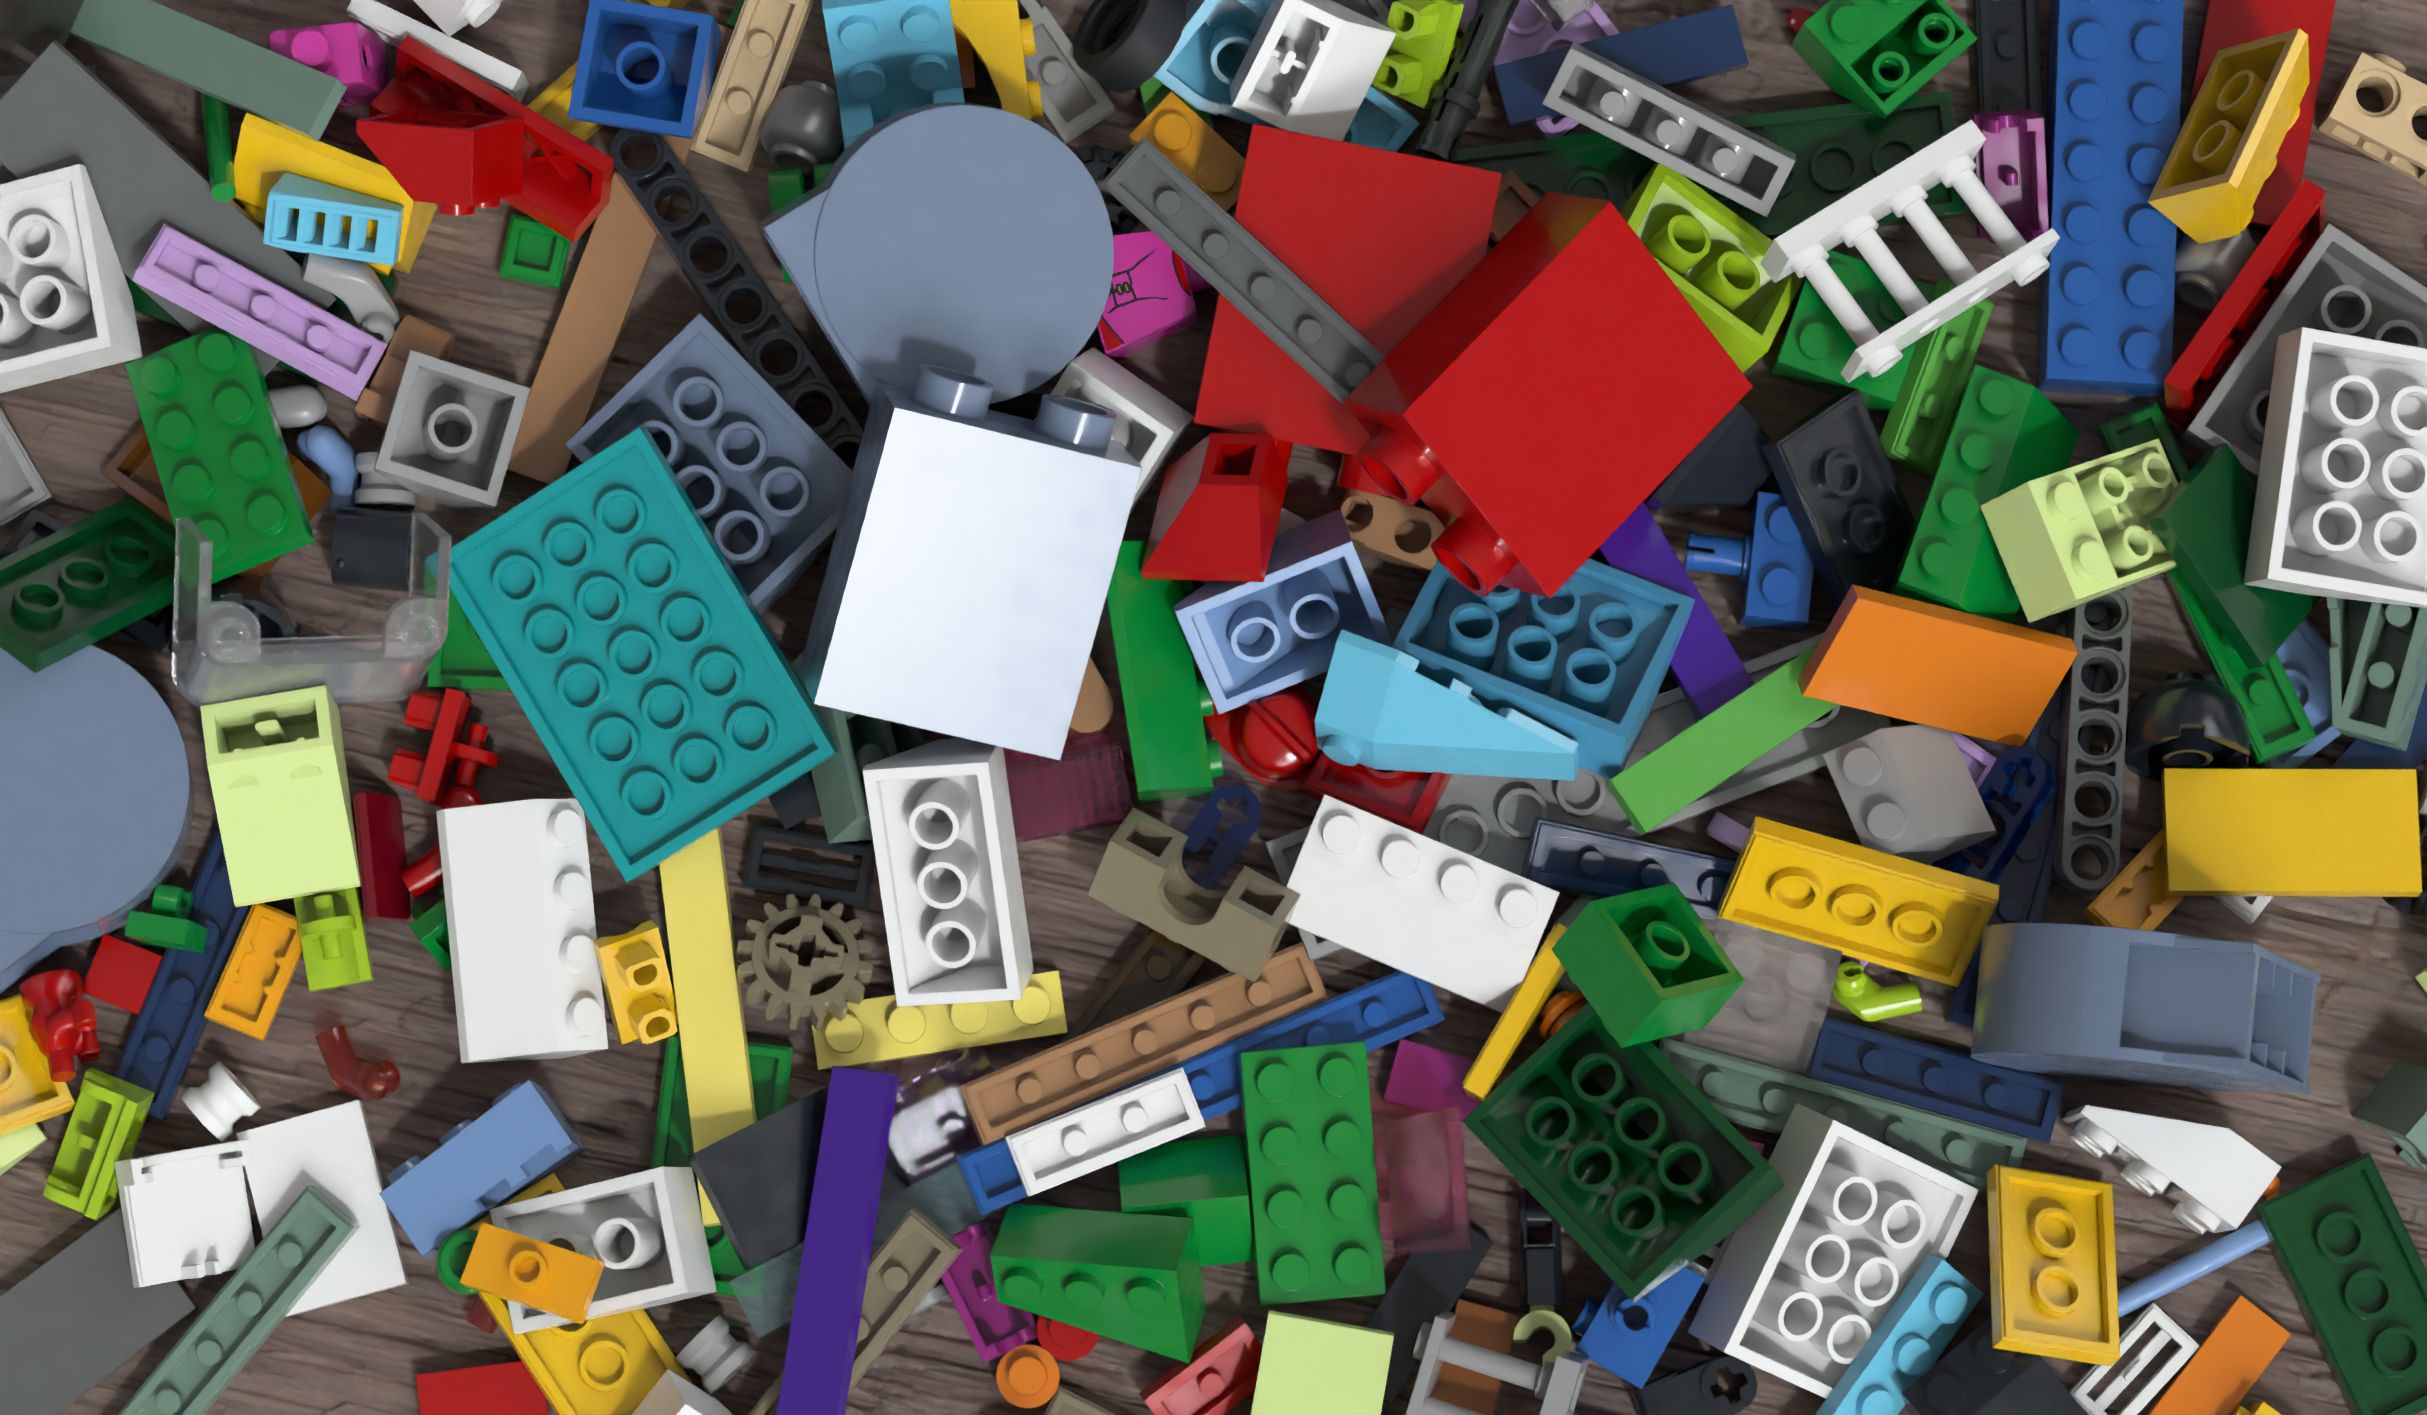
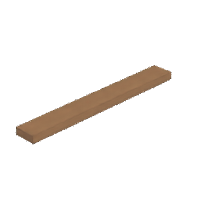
M719 24L718 26L722 33L711 91L734 31ZM662 135L685 169L692 152L690 148L693 139ZM637 144L626 151L623 163L633 170H645L655 162L657 152L648 145ZM614 172L612 177L610 201L597 216L529 392L506 472L545 486L550 485L569 473L575 455L565 444L589 421L658 241V236L619 181L616 172ZM675 195L666 197L658 207V214L665 220Z

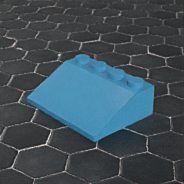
M1589 558L1551 598L1502 585H1497L1487 597H1481L1472 593L1455 580L1437 560L1391 647L1419 660L1420 662L1415 672L1442 686H1449L1450 682L1456 679L1473 688L1470 694L1475 696L1483 704L1484 708L1494 713L1500 708H1512L1579 743V767L1612 779L1623 772L1642 733L1694 607L1695 599Z

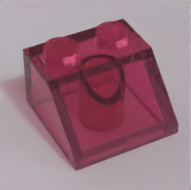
M1459 1107L1445 1108L1385 1122L1386 1139L1374 1140L1377 1178L1389 1177L1390 1202L1379 1203L1381 1241L1393 1240L1396 1256L1472 1250L1464 1134Z

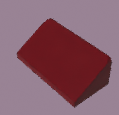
M370 792L356 793L352 800V811L361 879L360 898L363 919L366 921V924L406 921L411 917L409 889L401 876V871L407 867L401 801L394 795Z

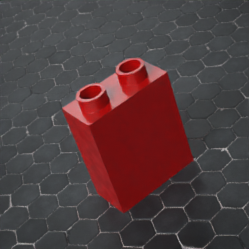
M1253 124L1234 220L1382 355L1387 357L1485 257L1502 173ZM1219 292L1193 423L1220 428L1219 433L1271 434L1286 474H1288L1294 443L1342 452L1337 486L1391 497L1373 481L1358 460L1357 452L1372 437L1354 414Z
M1547 192L1343 402L1372 437L1357 452L1358 460L1367 474L1388 495L1404 505L1413 506L1421 498L1446 528L1432 542L1431 548L1437 560L1455 580L1472 593L1481 597H1487L1497 585H1502L1551 598L1753 386L1611 201Z

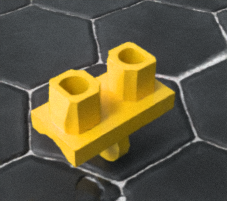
M653 920L641 923L634 930L626 934L593 940L615 1035L620 1043L623 1045L639 1039L643 1044H650L674 1035L678 1031L676 1026L678 1025L677 1007L659 929Z

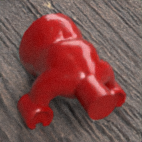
M63 969L44 972L32 976L19 986L22 1004L31 1014L28 1031L32 1040L37 1044L39 1051L47 1058L50 1079L53 1082H66L75 1078L74 1055H77L78 1059L82 1062H93L100 1059L98 1038L92 1031L97 1028L95 1008L90 1000H81L83 997L82 978L77 971Z

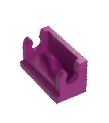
M2035 109L1972 113L1973 122L1986 138L1974 158V162L1977 165L1975 174L2020 235L2025 238V241L2031 242L2049 230L2044 117ZM1977 219L1978 237H1986L1990 243L1996 244Z
M987 1222L975 1224L965 1229L964 1232L952 1237L964 1249L941 1278L983 1363L986 1364L1014 1348L1038 1338L1037 1323L1031 1312L998 1302L990 1258L996 1240Z

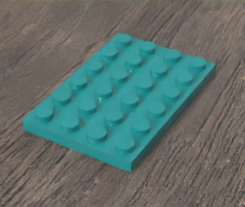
M639 427L433 559L626 883L641 877L838 753L830 731L647 427Z

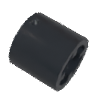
M340 505L335 517L331 544V577L333 584L341 587L410 592L413 588L418 562V513L409 510Z

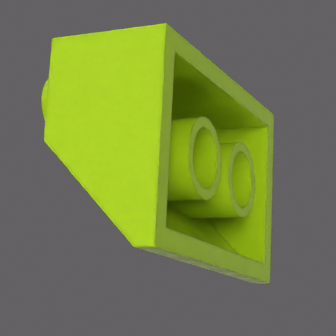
M1657 162L1619 213L1741 372L1744 373L1768 352L1804 277L1799 278L1793 272L1774 283L1760 264L1773 241L1684 175Z

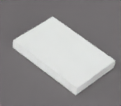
M355 1100L236 1133L238 1140L249 1139L253 1164L245 1166L263 1239L307 1186H314L360 1226L286 1317L409 1284L391 1211L379 1195L385 1188L361 1100Z

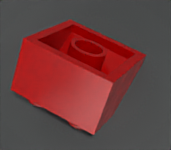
M406 107L356 120V133L410 198L418 202L436 203V212L439 214L471 215L474 214L475 207L500 206V198L522 192L524 117Z

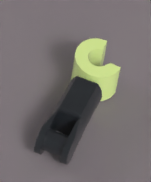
M1519 1196L1520 1307L1529 1308V1314L1521 1318L1515 1327L1513 1343H1527L1536 1331L1548 1330L1553 1334L1555 1343L1552 1349L1543 1355V1365L1545 1361L1555 1364L1557 1356L1565 1350L1571 1351L1572 1347L1570 1328L1565 1320L1554 1311V1307L1563 1306L1561 1225L1539 1202H1526V1196ZM1527 1227H1552L1553 1244L1528 1245Z

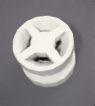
M219 1061L209 1069L208 1079L200 1087H189L180 1095L181 1099L200 1122L222 1142L233 1133V1124L242 1116H252L261 1108L248 1089Z

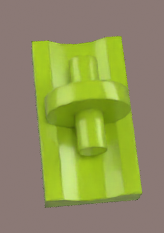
M1399 0L1393 2L1387 24L1397 34L1372 81L1373 86L1423 109L1433 108L1434 105L1431 102L1434 90L1442 85L1449 58H1454L1461 39L1456 37L1465 3L1458 0Z
M358 887L293 898L309 991L316 992L373 981L374 975Z

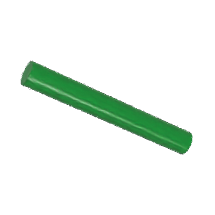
M201 92L210 192L212 198L216 201L226 202L233 199L236 195L227 103Z

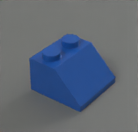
M589 0L568 118L693 139L711 92L722 33L714 16L623 0Z

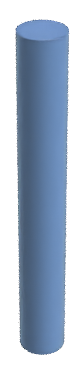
M2256 1220L2117 1290L2118 1318L2269 1243V1236L2259 1220Z

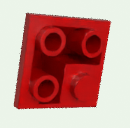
M1210 433L1166 469L1140 571L1143 579L1265 581L1289 480L1271 434Z

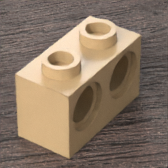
M2362 52L2347 71L2318 131L2427 186V141L2418 137L2412 127L2413 117H2427V85L2406 75L2405 66L2397 60L2380 53H2374L2372 56H2369ZM2371 88L2378 92L2383 100V111L2373 113L2363 109L2357 101V89Z

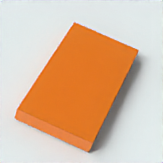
M1852 584L1797 683L1802 696L2022 748L2076 658L2078 650L2073 639Z

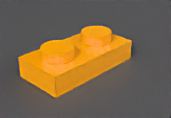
M1171 91L1129 135V140L1136 145L1144 137L1226 213H1229L1237 206L1246 159Z

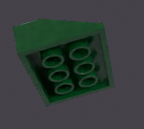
M1589 1002L1462 1120L1474 1135L1633 1302L1639 1300L1737 1230L1784 1186L1780 1177L1767 1160L1651 1041L1621 1048L1614 1037L1605 1029L1602 1020Z

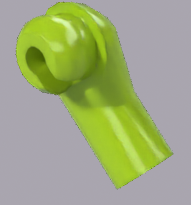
M1854 961L1840 963L1833 972L1830 989L1836 1001L1863 1021L1873 1022L1922 1011L1921 997L1915 981L1883 988L1863 972L1864 966Z

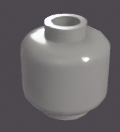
M804 81L801 85H789L778 90L760 134L763 148L769 154V160L776 168L785 170L799 167L803 177H809L813 175L814 165L835 162L843 143L839 101L832 88L821 82Z
M2246 227L2240 235L2198 244L2189 235L2184 233L2176 247L2174 290L2182 301L2196 309L2204 311L2214 310L2257 248V244L2251 238L2248 228Z

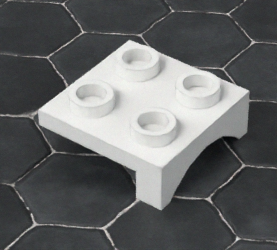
M249 1139L114 1162L134 1288L183 1279L201 1278L204 1275H217L225 1271L239 1269L254 1251L255 1244L242 1167L253 1164Z

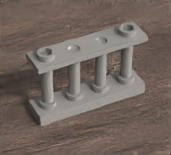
M1445 1310L1435 1316L1433 1324L1428 1322L1422 1324L1413 1351V1358L1422 1362L1406 1415H1485L1433 1398L1443 1361L1535 1391L1534 1398L1543 1400L1539 1415H1573L1590 1357L1565 1350L1557 1356L1555 1364L1545 1361L1543 1366H1539L1451 1337L1457 1317L1455 1313Z

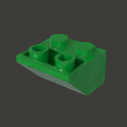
M1830 0L1803 23L1791 46L1832 91L1885 119L1975 43L1978 38L1944 0Z

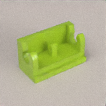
M89 1068L85 1072L79 1097L42 1195L51 1201L84 1213L86 1217L97 1220L114 1208L119 1194L114 1162L132 1158L155 1092L94 1068Z

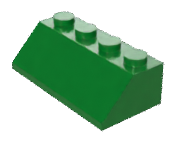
M1977 364L1974 366L1961 392L1889 594L2013 624L2020 600L1980 506L2028 481L2067 469L2079 435V431L2035 386Z
M1122 541L1106 600L1139 806L1213 794L1212 778L1222 777L1224 773L1218 739L1206 741L1202 717L1214 715L1212 698L1204 678L1196 680L1193 653L1173 607L1183 600L1182 594L1194 592L1193 580L1143 579L1140 571L1148 541Z

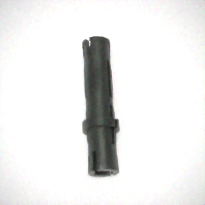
M1520 0L1477 1V6L1471 20H1469L1449 73L1443 85L1436 87L1432 95L1431 102L1434 107L1425 131H1423L1414 151L1419 157L1453 163L1459 142L1469 120L1476 119L1481 108V104L1478 102L1481 89L1491 70L1505 31Z

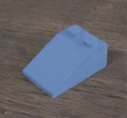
M1341 509L1285 530L1275 536L1264 582L1209 581L1173 606L1219 714L1247 704L1252 699L1257 700L1327 672L1341 630L1389 647L1393 644L1383 612Z

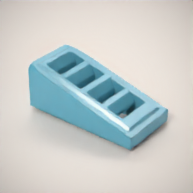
M286 172L273 186L268 195L263 243L290 251L310 252L324 256L394 265L398 260L404 206ZM295 209H299V219L295 218ZM317 212L326 213L324 226L316 224ZM344 216L352 217L350 233L342 231ZM368 219L378 220L376 241L366 238Z

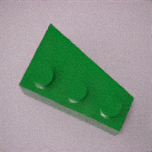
M1009 1204L990 1254L998 1302L1190 1364L1207 1312L1194 1218Z

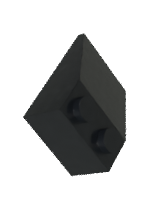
M1992 1317L1901 1393L1910 1415H2087L2039 1355L1993 1348Z

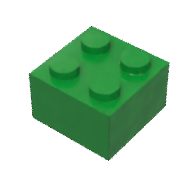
M1833 250L1827 251L1829 258L1826 262L1879 334L1907 318L1906 314L1867 262ZM1805 276L1770 375L1835 397L1842 391L1858 389L1866 409L1887 416L1890 409L1896 403L1917 341L1902 349L1903 357L1881 375L1872 378L1867 371L1847 383L1841 372L1858 347ZM1911 278L1930 304L1936 287Z
M1675 883L1590 901L1551 948L1566 969L1570 980L1581 990L1602 1020L1605 1029L1614 1037L1621 1048L1705 1028L1745 981Z

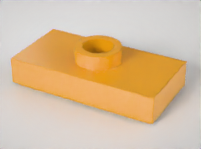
M2163 828L2082 912L2096 926L2153 931L2185 897L2165 896Z
M264 903L252 905L204 1014L206 1019L262 1042L265 1041L303 954L297 917Z
M482 1222L460 1283L466 1287L583 1325L605 1264L601 1260Z

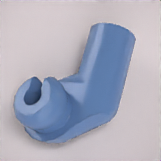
M316 425L309 430L301 432L296 442V450L299 457L303 461L309 460L312 463H316L329 475V489L333 493L328 499V509L337 511L340 505L355 506V491L360 488L361 474L356 470V454L359 453L335 429L328 426Z

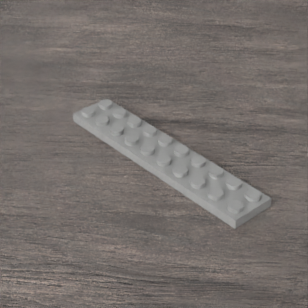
M1825 632L1742 664L1756 684L1820 642ZM1680 687L1657 695L1642 733L1624 770L1700 721ZM1838 705L1642 836L1639 835L1606 786V783L1611 779L1579 767L1574 781L1452 774L1422 835L1521 876L1535 816L1640 838L1826 768L1827 765L1822 754L1878 729L1891 728L1892 726L1888 716ZM1311 826L1265 843L1278 880L1285 887H1287ZM1297 928L1310 961L1346 949Z

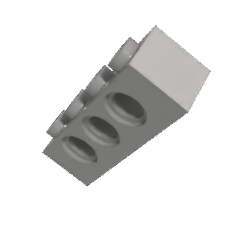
M1573 42L1542 103L1765 217L1768 216L1796 161L1795 153Z

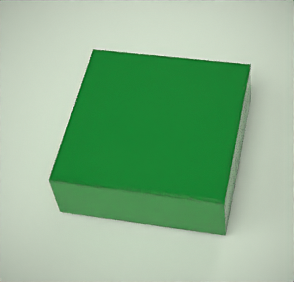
M511 215L498 275L501 279L561 291L572 242L535 219Z

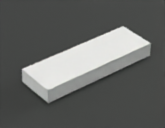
M351 0L346 10L352 22H358L384 40V42L397 48L405 37L409 35L520 103L529 87V83L521 70L452 37H448L446 34L375 0Z
M1181 1067L1008 1135L1004 1139L1025 1193L1029 1197L1206 1126L1184 1069Z

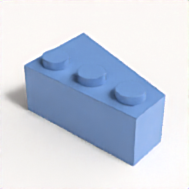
M531 1080L526 1081L524 1084L522 1082L516 1084L492 1101L491 1105L493 1107L474 1122L471 1119H467L444 1134L439 1139L442 1146L421 1161L418 1155L414 1156L387 1175L391 1185L380 1192L379 1195L421 1256L433 1257L450 1235L467 1229L490 1214L489 1209L504 1205L586 1149L544 1087Z

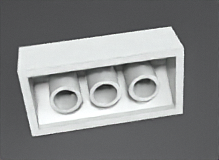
M964 738L939 739L865 765L863 776L897 1007L1021 1000L1034 968L1003 747Z
M1324 794L1287 884V888L1300 894L1288 924L1503 1014L1525 977L1560 892Z
M529 799L436 811L461 1063L560 1059L608 1049L601 972L593 940L597 939L585 815L577 799Z

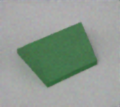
M1242 1135L1165 1142L1118 1161L1121 1208L1123 1213L1194 1218L1200 1266L1254 1261Z

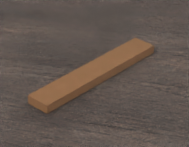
M1301 942L1274 953L1256 982L1237 973L1229 972L957 1087L979 1142L983 1146L1329 998L1313 960L1310 961L1305 946Z

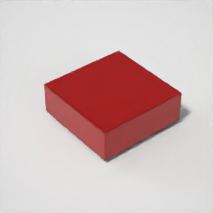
M104 934L82 985L83 993L139 1015L163 956Z

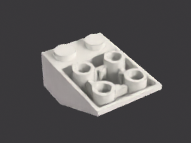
M2089 1105L2067 1112L2062 1119L2074 1128L2069 1137L2077 1145L2097 1158H2101L2103 1154L2112 1156L2125 1166L2120 1175L2128 1183L2150 1197L2154 1192L2163 1194L2176 1204L2171 1213L2187 1227L2201 1235L2206 1230L2212 1233H2219L2237 1229L2282 1168L2230 1128Z

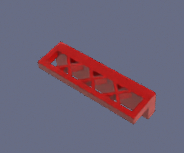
M409 35L397 46L395 77L371 102L369 117L406 107L524 117V132L531 135L536 142L527 138L524 134L522 192L502 197L501 199L575 243L610 201L614 159ZM416 66L427 72L433 80L418 72ZM473 101L480 104L483 110L476 107ZM575 163L592 172V176L580 170Z

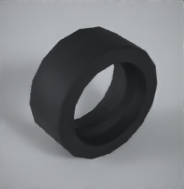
M1094 0L1079 24L1073 42V59L1080 69L1112 92L1126 93L1138 88L1155 75L1169 58L1179 41L1186 21V3L1183 0Z

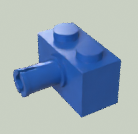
M1757 493L1751 504L1749 531L1745 533L1744 539L1697 534L1693 531L1688 532L1685 550L1688 552L1684 560L1685 571L1691 572V570L1737 575L1739 576V582H1743L1738 626L1801 633L1808 623L1814 564L1782 494Z
M1690 1265L1683 1267L1636 1302H1633L1603 1271L1602 1276L1611 1281L1600 1301L1597 1302L1588 1297L1570 1330L1579 1335L1575 1342V1351L1590 1357V1360L1642 1389L1705 1280L1704 1273Z

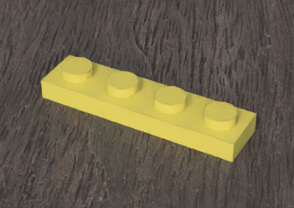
M1059 970L1031 974L1021 1000L897 1007L896 995L863 999L860 1005L847 1002L848 1009L844 1020L839 1021L830 1012H827L824 1015L822 1029L815 1030L812 1025L819 1071L832 1070L833 1066L852 1067L1060 1036L1068 1033Z

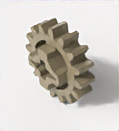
M794 894L787 895L785 910L780 912L769 902L763 905L761 916L763 923L749 919L744 932L747 940L738 941L736 959L744 963L738 965L737 983H752L747 991V1003L753 1005L764 1000L767 1003L765 1019L770 1022L780 1012L788 1015L789 1029L796 1030L801 1017H809L815 1030L822 1029L824 1015L827 1012H830L839 1021L844 1020L848 1009L846 1000L860 1005L865 992V987L861 983H869L873 971V965L865 961L871 956L873 947L871 940H857L861 934L863 924L861 920L855 919L844 923L841 920L844 905L840 902L835 904L829 911L820 909L821 899L820 895L817 894L812 895L808 907H800ZM791 930L790 932H788V933L785 934V935H782V934H781V933H783V932H785V931ZM828 937L835 941L836 944H833ZM806 957L811 959L810 967L798 965V958ZM772 979L777 980L782 988L775 984ZM824 988L829 989V990L826 991V992H823V993H821V994L815 995L816 993H818L819 991L823 990Z

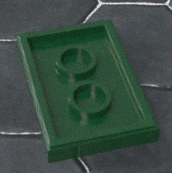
M2226 442L2210 447L2148 518L2147 522L2250 670L2266 665L2322 596L2305 595L2243 584L2257 487Z

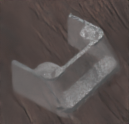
M425 512L412 513L409 597L397 601L388 610L383 621L382 635L260 638L259 623L248 608L232 601L211 602L213 542L190 518H176L172 679L177 690L189 703L200 707L323 685L327 686L336 703L400 701L411 696V693L420 687L447 636L451 536Z

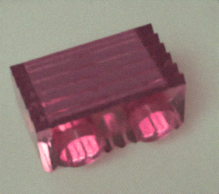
M1095 735L1072 740L1069 742L1071 752L1062 753L1060 760L1021 751L1008 753L1009 764H1005L1016 844L1122 824L1133 806L1120 742L1108 745L1106 735Z

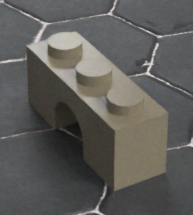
M1132 808L1110 839L1087 895L1108 905L1114 911L1127 915L1165 935L1169 940L1182 944L1213 960L1228 971L1256 982L1276 951L1300 898V894L1247 866L1243 867L1228 890L1211 891L1200 887L1189 878L1182 865V852L1189 836Z

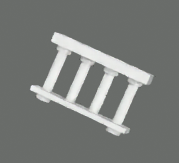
M1972 119L1775 238L1760 263L1774 283L1793 272L1799 278L1806 276L1858 348L1855 349L1841 372L1847 383L1867 371L1872 378L1881 375L1903 357L1901 350L2012 281L2015 280L2020 287L2024 286L2041 275L2050 266L2046 258L2060 239L2056 231L2052 228L2031 242L2026 243L1973 172L1977 166L1973 159L1986 138ZM1941 182L1946 188L1952 186L1955 188L2005 255V258L1979 274L1924 201L1928 197L1926 191ZM1891 212H1894L1897 218L1905 216L1956 285V288L1929 304L1875 231L1879 226L1877 221ZM1842 242H1845L1848 248L1855 246L1906 314L1907 318L1879 334L1826 262L1829 258L1827 251Z

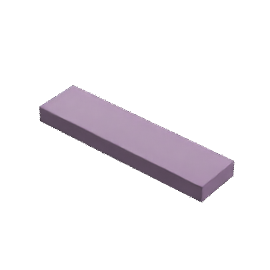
M166 224L162 226L132 280L355 401L358 400L388 345Z

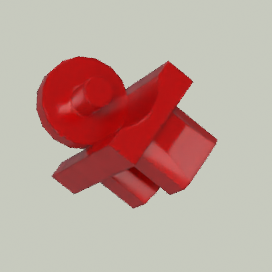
M446 688L445 695L428 692L411 693L404 724L408 727L434 734L428 755L397 748L393 756L388 779L411 792L417 793L416 797L425 804L441 807L456 759L460 760L454 783L472 787L478 766L493 769L497 767L500 756L483 750L489 727L471 723L465 745L460 744L472 704V699L465 697V692Z

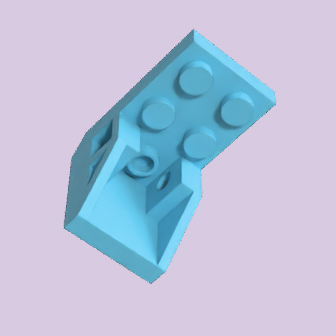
M821 0L840 107L845 149L872 126L899 112L934 103H965L949 0Z

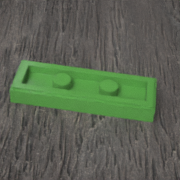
M1938 279L1931 303L1956 288L1951 279ZM1985 298L1918 339L1898 398L1893 408L1890 409L1880 436V441L1887 457L1915 473L1932 474L1994 303Z

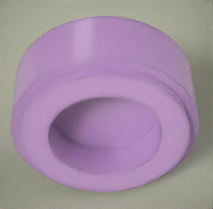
M1718 811L1706 829L1708 831L1707 835L1739 854L1749 833L1748 828Z

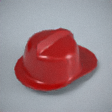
M1297 683L1257 700L1252 699L1247 704L1222 714L1218 713L1212 699L1214 715L1204 716L1206 727L1215 740L1218 739L1219 744L1253 778L1272 789L1288 792L1304 789V785L1322 752L1321 749H1318L1315 731V717L1319 701L1300 683Z

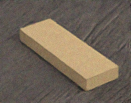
M814 0L744 1L690 150L745 172L752 170L762 143L760 140L762 128L776 93L782 89Z

